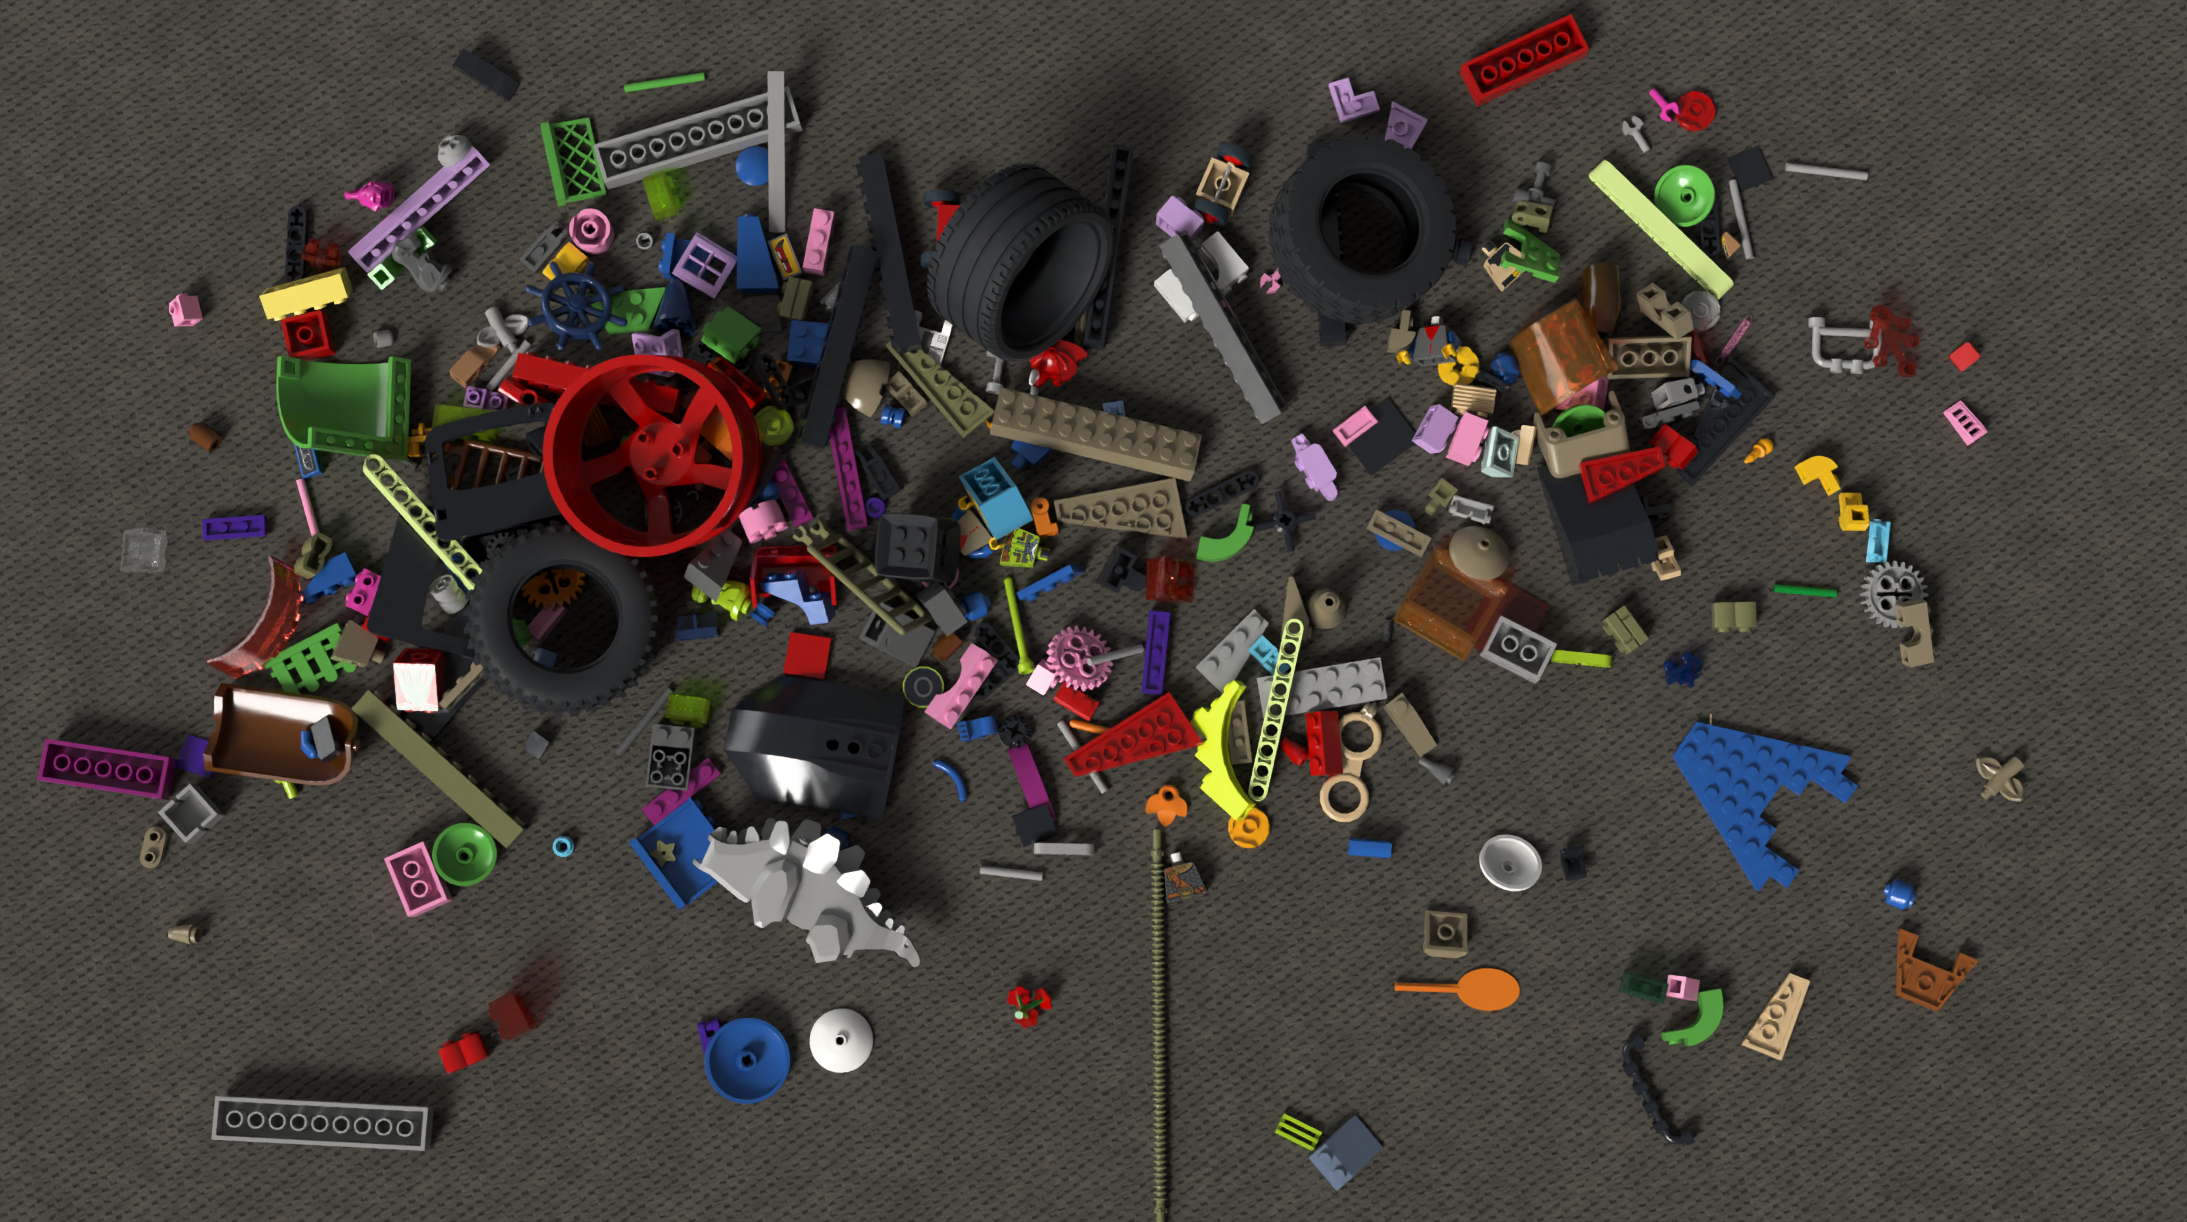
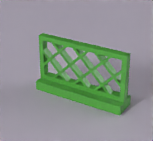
M589 118L549 124V122L541 123V133L558 206L566 205L568 202L605 196L606 190L593 147L595 142ZM586 124L587 132L583 137L574 131L577 125ZM563 128L568 131V134L562 140L555 136L554 129ZM571 134L580 139L575 148L566 143ZM583 142L591 146L592 150L588 155L578 150ZM563 145L573 151L568 159L559 154ZM575 153L585 159L580 167L570 162ZM587 161L596 166L592 175L582 169ZM567 165L577 170L572 178L564 174L563 170ZM580 172L589 177L584 186L574 181ZM593 180L600 184L601 191L592 192L587 187ZM571 184L581 189L578 195L569 196L568 189Z

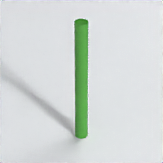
M702 72L624 84L625 92L705 81V75Z

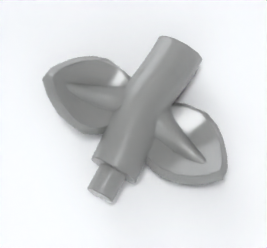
M497 306L488 309L485 315L490 326L479 331L477 344L482 347L492 348L501 341L505 348H509L511 353H514L518 350L516 345L518 341L515 336L522 334L527 329L529 317L522 314H511L503 320Z

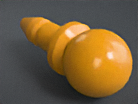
M1768 438L1760 439L1753 446V451L1747 455L1744 462L1750 463L1758 457L1762 458L1773 450V442Z

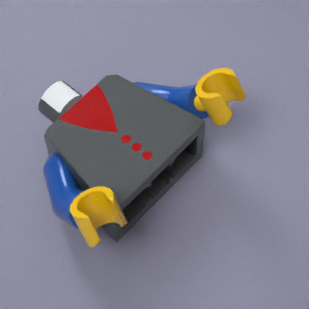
M1435 316L1431 318V327L1421 328L1411 347L1406 351L1398 352L1396 357L1399 364L1405 361V364H1410L1411 359H1413L1422 367L1457 362V350L1461 346V341L1455 331L1443 325L1444 319L1442 317Z

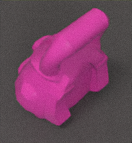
M372 180L360 190L353 189L345 192L344 196L346 199H358L362 206H367L376 212L380 208H388L393 203L395 189L388 182H375Z

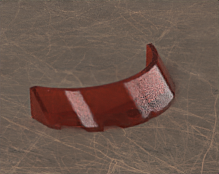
M272 555L268 556L271 569L270 593L259 621L239 645L229 652L207 659L205 662L233 678H241V675L252 671L257 672L264 668L263 664L271 657L276 658L288 643L289 637L293 635L300 618L298 610L304 596L300 588L299 577L301 576L294 574V567Z

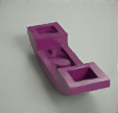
M1028 744L1021 748L1008 750L1030 809L1046 803L1050 815L1054 817L1053 822L1057 821Z

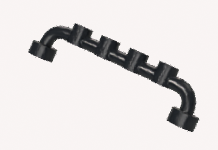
M1638 1031L1630 1034L1631 1039L1625 1043L1622 1049V1056L1625 1061L1622 1067L1626 1075H1632L1635 1080L1632 1086L1637 1096L1642 1094L1645 1100L1642 1106L1647 1115L1652 1113L1655 1119L1652 1125L1656 1133H1662L1664 1138L1672 1144L1686 1143L1689 1146L1695 1143L1688 1127L1680 1130L1681 1135L1674 1136L1670 1132L1631 1056L1633 1047L1636 1046L1637 1050L1645 1047L1644 1041Z

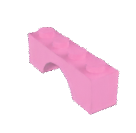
M971 643L960 659L962 670L957 683L946 693L936 695L925 710V713L951 729L998 660L985 650Z

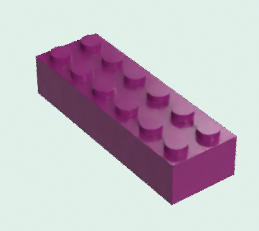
M45 739L37 780L170 800L177 759Z

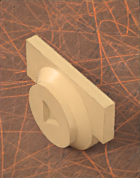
M1522 425L1521 430L1511 432V434L1519 437L1515 464L1529 466L1537 427Z

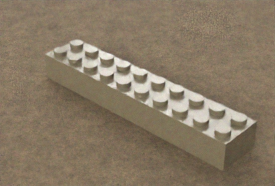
M1002 387L1000 388L990 431L991 435L1186 481H1191L1194 474L1202 436L1192 432Z

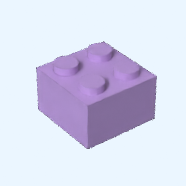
M1172 195L1157 213L1156 225L1171 237L1187 230L1194 242L1203 231L1204 220L1198 211L1190 210L1183 199L1180 197L1175 198Z

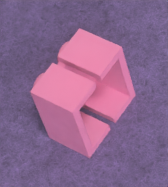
M1465 412L1459 421L1446 458L1467 466L1472 461L1476 462L1482 450L1479 444L1483 443L1489 431V427H1486L1488 420Z

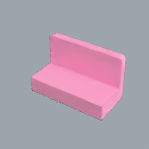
M557 605L555 611H553L551 606H548L546 611L542 609L528 625V628L536 639L543 642L569 610L564 606L559 607Z

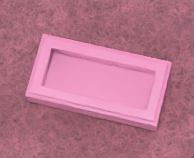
M1365 405L1333 429V433L1346 447L1377 424L1378 421Z

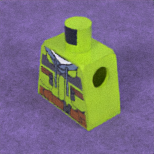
M1018 528L1006 535L1000 565L1034 568L1036 559L1048 561L1050 549L1039 547V536Z

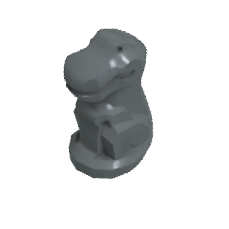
M411 234L402 240L395 241L392 251L394 261L404 265L410 271L421 289L432 293L437 288L442 291L451 280L448 275L453 269L449 263L441 265L438 261L431 258L427 251L418 254L416 250L420 247L421 241L416 235Z

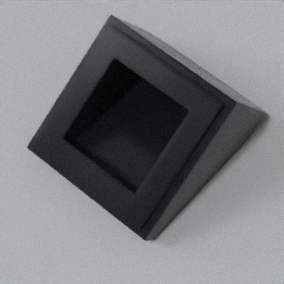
M533 730L523 748L540 760L552 743Z

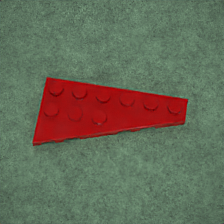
M1168 692L1063 759L1073 775L1079 777L1203 745V742L1170 692Z

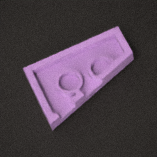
M1392 101L1385 141L1388 139L1403 144L1404 149H1412L1428 119Z

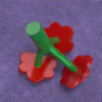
M1016 986L1014 990L1008 992L1007 1003L1020 1007L1015 1012V1022L1021 1024L1023 1028L1033 1027L1037 1024L1038 1020L1036 1017H1038L1039 1013L1037 1010H1034L1035 1006L1040 1005L1043 1010H1050L1052 1008L1051 996L1044 988L1035 990V1001L1031 1004H1027L1030 1001L1028 996L1030 991L1024 989L1023 986Z

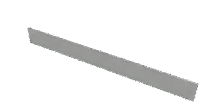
M768 71L769 232H785L784 71Z

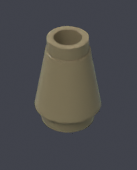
M196 924L171 926L168 931L169 939L190 945L199 943L203 935L202 928Z

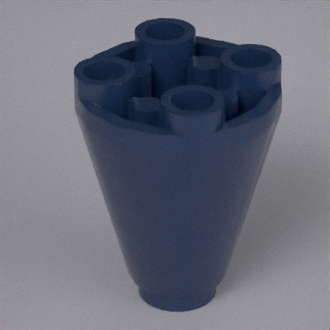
M672 279L666 286L654 324L655 328L663 333V335L672 329L679 330L680 336L694 335L696 322L688 290L683 280Z

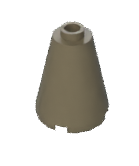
M1321 588L1309 595L1305 603V611L1312 625L1321 629H1330L1339 625L1344 619L1346 604L1343 597L1337 591Z

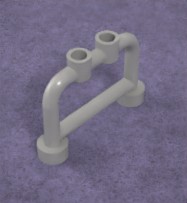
M1822 317L1808 319V327L1813 328V359L1819 366L1830 368L1831 373H1842L1843 368L1850 369L1851 374H1862L1863 369H1872L1881 361L1882 331L1887 329L1886 320H1871L1870 329L1825 327V318ZM1821 335L1874 337L1873 358L1870 361L1824 359L1820 353Z

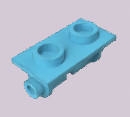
M1873 519V522L1870 521L1866 562H1887L1891 522H1882L1880 519Z

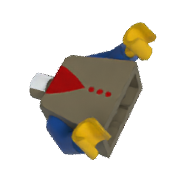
M964 496L958 501V506L951 517L956 519L960 526L959 551L966 558H986L997 549L1003 548L1004 543L998 545L995 538L989 534L970 509L967 511L968 508L973 506L974 502L971 501L967 505L965 503L967 496Z

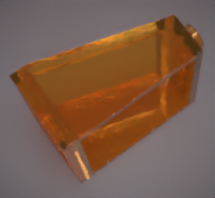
M1435 547L1402 601L1393 620L1465 662L1508 588L1497 580H1478L1465 575L1454 565L1448 551ZM1434 566L1491 599L1471 635L1413 602Z

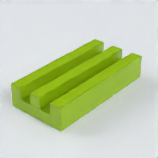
M1283 1113L1275 1130V1133L1311 1151H1314L1322 1134L1321 1131ZM1287 1119L1315 1133V1137L1284 1123ZM1284 1127L1312 1141V1144L1309 1145L1281 1131V1128Z

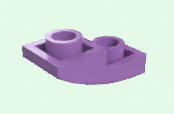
M467 386L463 406L484 412H494L509 409L511 399L502 393Z

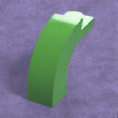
M424 226L413 233L421 241L420 247L416 250L418 254L428 250L437 242ZM391 252L367 275L382 290L395 280L406 267L394 261Z
M1241 505L1237 527L1230 536L1223 539H1211L1201 536L1196 559L1218 562L1238 554L1248 543L1254 528L1246 525V523L1250 524L1253 512L1249 511L1250 505Z
M1721 989L1699 991L1697 997L1699 1012L1694 1023L1684 1029L1661 1032L1662 1040L1669 1041V1045L1682 1043V1039H1684L1685 1046H1692L1710 1037L1718 1027L1723 1014Z

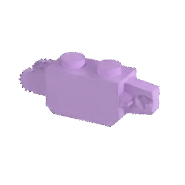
M1303 434L1298 435L1291 440L1296 451L1295 458L1297 460L1294 462L1300 472L1304 471L1307 478H1305V481L1310 489L1314 488L1316 492L1320 490L1325 499L1331 502L1332 500L1334 501L1338 495L1333 483L1337 475L1336 470L1319 444L1314 443L1311 445Z

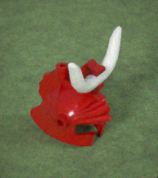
M1060 340L1047 351L1045 350L1042 354H1038L1034 358L1032 357L1029 360L1032 363L1031 368H1034L1029 378V384L1031 385L1030 394L1038 396L1039 388L1043 387L1049 379H1054L1053 385L1061 386L1062 382L1071 380L1076 375V370L1078 369L1076 363L1086 358L1087 352L1076 344Z

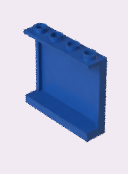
M688 797L685 803L639 838H634L629 842L679 910L684 909L718 883L710 874L700 870L692 863L694 858L704 859L711 843L707 838L710 833L716 830L714 826L717 824L710 815L706 817L703 813L704 806L697 798L694 800L691 797ZM658 840H661L666 845L675 843L673 854L677 859L676 861H667L663 867H660L658 859L650 856V853L657 849Z

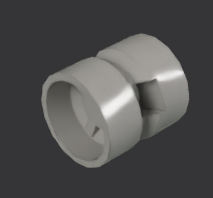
M443 575L437 578L429 588L430 593L439 601V605L447 614L460 611L468 602V599H465L466 594L458 587V583L451 575Z

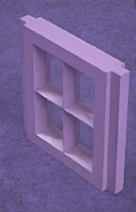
M696 232L672 274L715 299L736 264L737 256ZM696 246L710 253L705 263L692 255ZM713 256L727 263L722 273L708 265ZM689 258L702 265L698 275L684 268ZM705 269L719 276L714 286L701 278Z

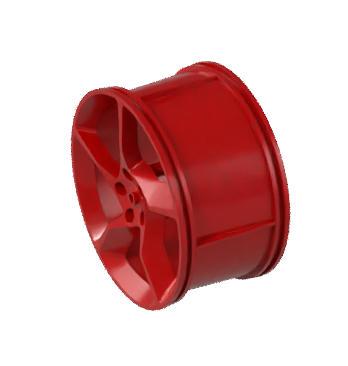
M627 355L607 360L592 367L574 380L561 395L552 410L544 435L543 466L545 478L552 498L569 524L589 541L609 551L628 556L652 557L665 555L702 544L721 534L739 518L740 514L747 507L756 489L761 471L762 445L760 432L754 414L746 399L718 371L696 360L679 356ZM669 371L686 376L698 384L700 388L688 407L682 423L675 424L649 408L630 384L629 379L632 376L646 372ZM605 394H610L624 411L638 423L639 428L614 453L584 462L581 457V447L586 423L599 400ZM715 405L718 406L731 437L732 468L712 463L694 462L701 426ZM631 467L647 498L648 531L645 533L636 531L614 519L595 499L590 486ZM703 483L726 491L717 509L703 525L685 533L674 534L668 486Z

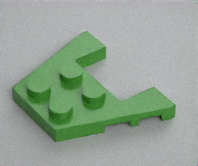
M1508 218L1504 223L1503 233L1522 243L1521 258L1505 251L1501 256V267L1508 269L1509 266H1512L1520 273L1525 270L1532 272L1534 277L1555 283L1560 273V254Z

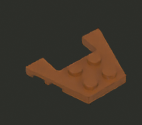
M1899 929L1897 940L1896 996L1933 1011H1939L1953 994L1959 983L1966 978L1972 967H1975L1978 960L1958 953L1952 971L1948 972L1912 957L1919 936Z

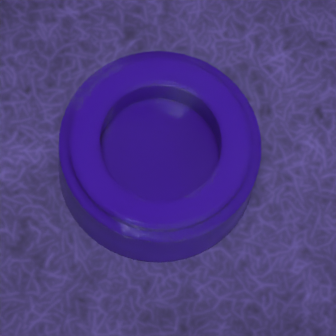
M872 497L866 501L865 512L869 517L879 518L885 513L886 507L882 499Z

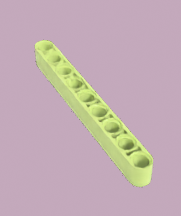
M1603 160L1589 173V178L1593 182L1595 181V184L1607 196L1610 195L1609 198L1622 210L1625 209L1624 212L1636 224L1639 223V226L1651 238L1654 237L1653 240L1666 252L1669 251L1668 254L1680 266L1683 265L1682 268L1695 280L1698 279L1697 282L1707 292L1713 294L1717 300L1734 285L1726 273L1612 164Z
M376 454L367 456L363 465L365 475L469 590H473L475 584L471 582L466 573L472 571L475 574H480L482 569L478 567L479 565L456 540L447 541L449 544L448 548L440 547L438 544L440 539L436 534L435 516L382 457ZM374 462L378 464L379 468L376 470L370 469L368 463ZM390 478L393 484L385 485L382 479ZM402 493L407 497V500L400 501L396 495ZM410 510H419L421 516L415 517L411 515ZM432 525L435 531L427 532L424 526ZM460 556L463 563H455L452 557Z
M1297 618L1286 622L1248 791L1250 798L1255 801H1261L1266 797L1271 780L1304 631L1303 622ZM1291 622L1299 623L1300 631L1297 634L1289 631L1288 626ZM1291 642L1296 646V651L1293 654H1287L1284 651L1286 643ZM1282 663H1288L1291 666L1289 674L1284 675L1280 672L1279 667ZM1279 683L1284 684L1287 688L1286 693L1283 695H1279L1275 691V686ZM1273 704H1279L1282 707L1280 715L1271 713L1270 707ZM1269 724H1274L1277 727L1278 732L1276 735L1271 736L1267 734L1266 727ZM1263 745H1270L1273 748V753L1270 756H1265L1262 753L1261 748ZM1265 765L1269 773L1266 776H1260L1257 773L1258 766ZM1254 786H1261L1264 789V794L1260 797L1255 796L1252 792Z

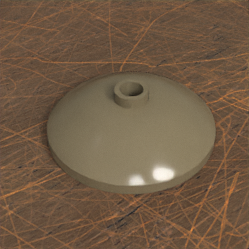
M1482 526L1464 527L1458 530L1450 541L1449 553L1454 565L1471 578L1478 580L1495 579L1501 576L1509 565L1510 552L1507 544L1497 533Z

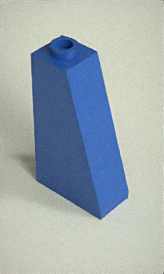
M744 214L743 217H738L737 290L739 293H780V287L759 217H756L754 214Z

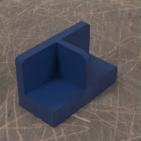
M716 612L693 613V615L676 617L677 631H675V637L677 641L720 637L718 614Z

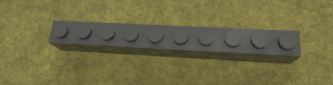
M1187 230L1178 233L1159 245L1163 257L1168 260L1172 267V273L1179 279L1183 292L1190 298L1194 311L1199 314L1204 328L1209 331L1213 338L1214 346L1221 352L1224 363L1230 368L1235 382L1240 385L1244 392V398L1251 404L1255 417L1260 420L1261 424H1264L1288 410L1286 402Z

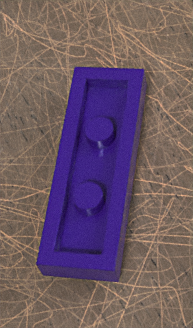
M255 515L202 519L203 540L267 537V516Z

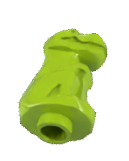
M726 580L717 601L711 600L714 605H721L724 609L730 611L731 618L738 621L744 614L748 615L753 608L751 587L743 582ZM693 585V600L698 603L706 602L708 596Z

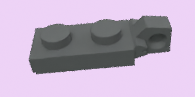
M1697 401L1641 417L1644 429L1656 428L1661 420L1665 424L1675 421V416L1681 414L1683 418L1695 415L1694 411L1700 409Z

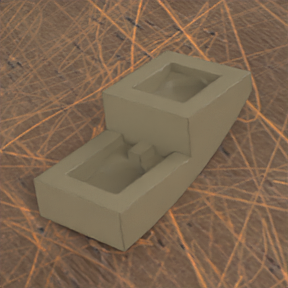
M899 371L884 385L911 417H914L927 405L926 400Z

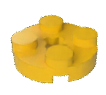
M1460 346L1457 350V362L1464 365L1461 372L1458 369H1453V366L1456 365L1455 362L1438 364L1440 378L1452 386L1455 383L1469 385L1476 378V373L1479 370V361L1475 353L1469 347Z

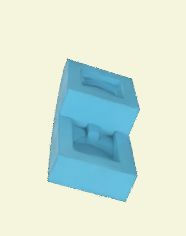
M1262 635L1248 651L1267 671L1274 675L1279 652ZM1282 663L1279 670L1283 674L1291 666L1288 663Z

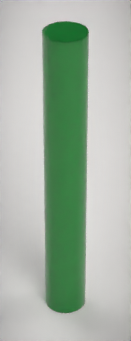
M1774 584L1773 592L1835 598L1837 596V589Z

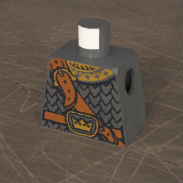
M1181 852L1169 855L1172 867L1164 869L1167 904L1206 894L1205 887L1194 863L1184 864Z

